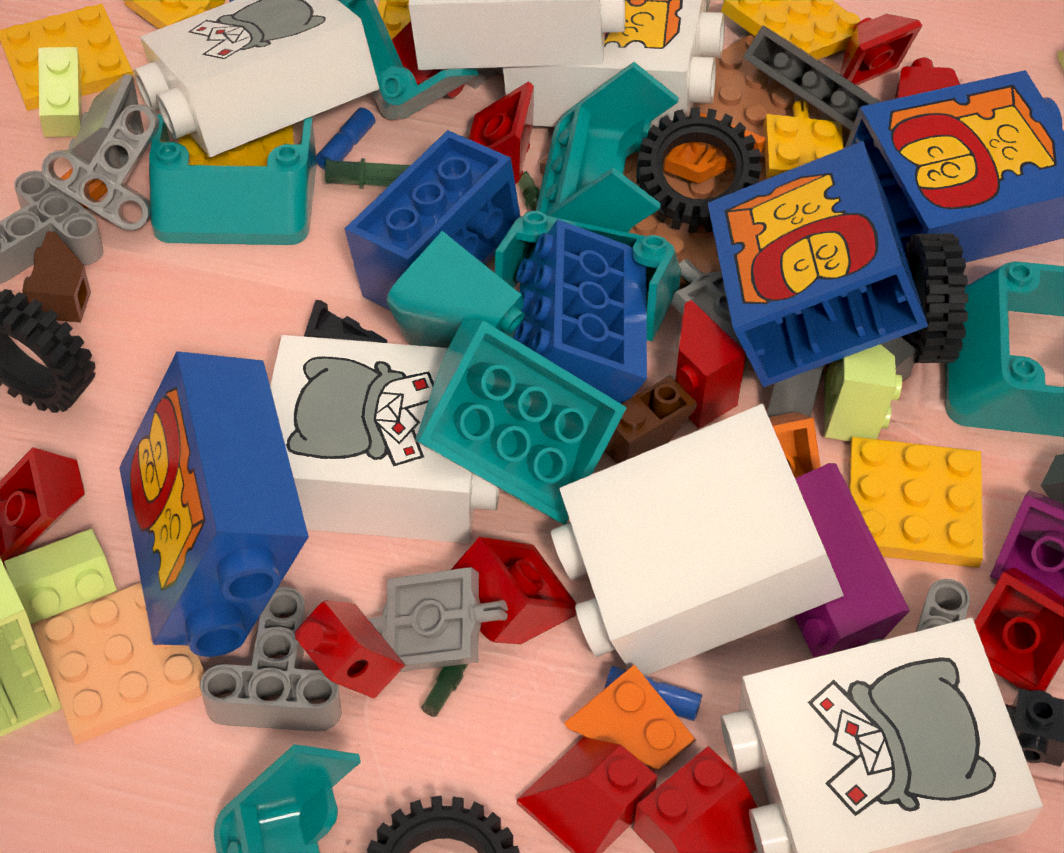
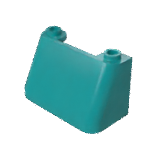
M443 231L401 275L387 296V304L409 345L448 348L463 319L483 320L513 338L516 328L521 324L525 316L522 312L524 306L522 294Z

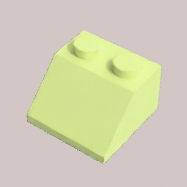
M881 344L828 363L824 375L825 438L851 441L852 437L877 439L881 428H888L891 417V401H897L900 397L902 376L896 374L895 356Z

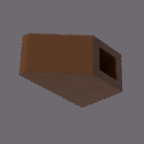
M47 231L42 246L37 247L35 250L34 268L31 276L26 277L24 280L22 293L27 295L29 304L34 299L43 303L42 311L48 313L50 309L56 312L58 316L55 320L81 323L91 294L85 267L55 232Z
M670 375L622 403L627 408L604 451L618 464L669 443L696 409L697 402Z

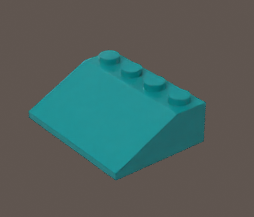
M463 319L442 359L415 441L565 525L569 520V516L559 488L592 475L627 407L487 322Z

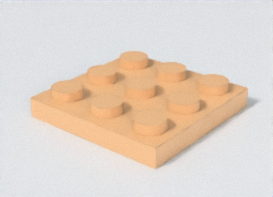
M141 583L32 624L75 745L202 696L200 681L205 671L198 655L194 654L189 646L153 645Z

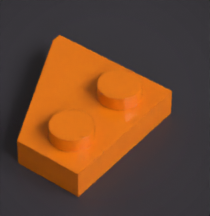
M700 112V116L707 117L706 114ZM745 130L744 137L752 134L756 141L754 149L759 148L761 153L765 147L766 137ZM689 142L671 150L665 159L664 170L700 184L733 166L729 158L715 146L704 142Z
M635 664L564 722L569 730L587 738L622 745L643 764L658 771L665 768L697 741Z

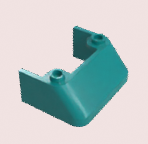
M338 0L362 21L379 89L373 91L372 95L380 112L386 118L391 120L405 119L479 75L476 68L442 70L420 85H417L411 71L403 67L374 0Z
M632 62L567 110L559 119L553 132L536 211L550 217L623 232H629L633 226L658 211L661 203L625 177L623 172L626 157L634 152H640L641 143L644 137L647 138L651 121L676 105L679 97L637 63Z
M157 114L159 128L152 139L150 148L149 179L151 225L153 234L158 240L165 243L295 245L307 238L310 229L317 165L312 117L304 119L301 145L285 144L276 147L268 156L267 166L189 165L188 150L179 143L169 141L168 130L161 114Z
M538 211L527 212L514 222L495 251V274L513 288L518 284L516 274L520 263L524 258H530L535 251L540 235L548 233L557 219L633 247L634 260L646 266V293H648L646 314L647 341H653L671 305L673 296L680 287L681 268L674 246L661 236H643L550 217Z
M1017 261L1009 262L965 286V294H968V303H965L968 318L967 322H963L966 334L965 338H962V351H959V357L955 359V362L945 363L946 413L953 422L961 426L1064 437V387L1046 385L1044 369L1037 361L1029 357L1010 355L1008 311L1064 317V266Z
M296 744L291 746L220 811L214 828L216 852L320 853L318 841L328 834L338 816V807L332 787L361 763L359 754Z

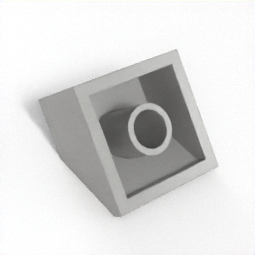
M123 75L94 98L89 111L84 112L82 115L79 133L76 139L73 138L71 140L68 150L77 153L90 162L92 161L121 112L128 106L139 105L133 75ZM136 111L131 115L129 125L135 133L143 134L144 128L140 111ZM115 145L109 151V160L114 166L122 168L128 162V152L123 146Z

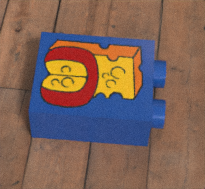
M1026 70L865 105L859 108L845 148L861 141L864 142L889 202L905 254L906 244L909 243V238L913 234H955V237L959 239V245L962 246V258H965L966 263L1064 238V131L1062 129V116L1054 100L1049 97H1042Z
M863 141L708 202L733 330L763 387L928 327L889 202Z
M176 351L119 469L153 645L189 646L190 650L196 655L216 657L233 652L242 646L309 536L264 361Z

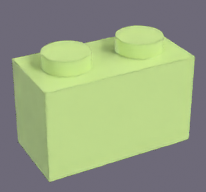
M38 48L39 117L44 137H77L82 118L81 66L78 48Z
M93 529L4 561L11 582L22 602L30 624L117 591L105 554Z

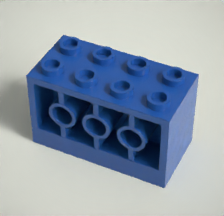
M449 130L436 140L344 228L362 296L390 310L387 304V296L392 286L441 231L486 265L495 256L496 249L514 222L521 217L511 158Z
M557 219L548 233L540 235L535 251L529 259L524 258L517 270L516 281L520 282V294H522L524 301L522 312L525 316L521 324L516 328L513 339L622 404L629 400L647 380L646 266L634 260L633 247Z

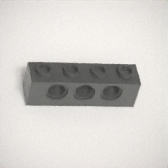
M764 25L742 57L850 130H852L861 106L882 102Z

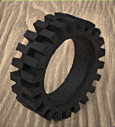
M700 107L691 108L690 116L685 117L684 111L681 109L674 112L672 121L666 115L660 119L659 127L653 125L648 130L647 138L644 137L638 156L636 184H639L642 190L661 203L657 219L662 223L669 217L673 219L671 227L680 230L681 224L685 223L689 224V233H697L698 225H704L705 233L713 232L708 202L759 183L762 164H759L761 158L759 148L754 149L756 141L752 134L744 137L746 127L741 122L733 128L731 126L733 117L726 113L722 120L719 121L715 119L717 110L708 108L707 117L700 116ZM704 142L713 145L729 158L733 166L734 180L725 192L716 197L693 199L683 196L668 184L663 174L662 162L665 156L673 148L684 143Z
M953 233L913 234L909 238V243L906 244L905 255L928 327L904 335V340L918 350L914 363H953L955 359H958L959 351H962V338H965L966 334L963 322H967L968 312L965 310V303H968V294H965L968 278L967 275L963 274L966 268L965 258H962L963 249L959 245L958 237H955Z
M4 289L2 292L0 291V386L5 384L9 387L7 391L9 395L15 398L20 394L24 404L31 406L35 403L38 410L46 411L48 408L51 413H58L59 410L62 412L67 411L95 378L96 373L93 371L96 369L95 362L90 361L92 357L90 350L80 348L85 342L80 335L71 336L69 334L73 328L67 322L61 325L55 320L58 316L56 312L52 309L48 313L42 311L43 303L34 299L29 304L27 295L18 292L14 295L12 290ZM10 337L18 340L33 351L46 366L28 356Z
M442 796L431 797L432 807L423 809L419 799L410 803L411 813L406 816L401 809H398L391 814L392 825L389 827L383 822L377 829V842L371 840L367 848V853H410L422 843L431 840L453 839L466 843L478 853H520L518 845L513 846V834L508 827L503 830L501 829L500 817L494 812L488 818L485 817L484 806L475 801L470 810L464 808V798L455 796L452 799V806H442Z

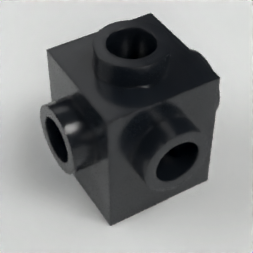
M1020 688L1013 704H1005L1026 762H1043L1061 767L1064 761V699L1053 697L1044 691H1028Z

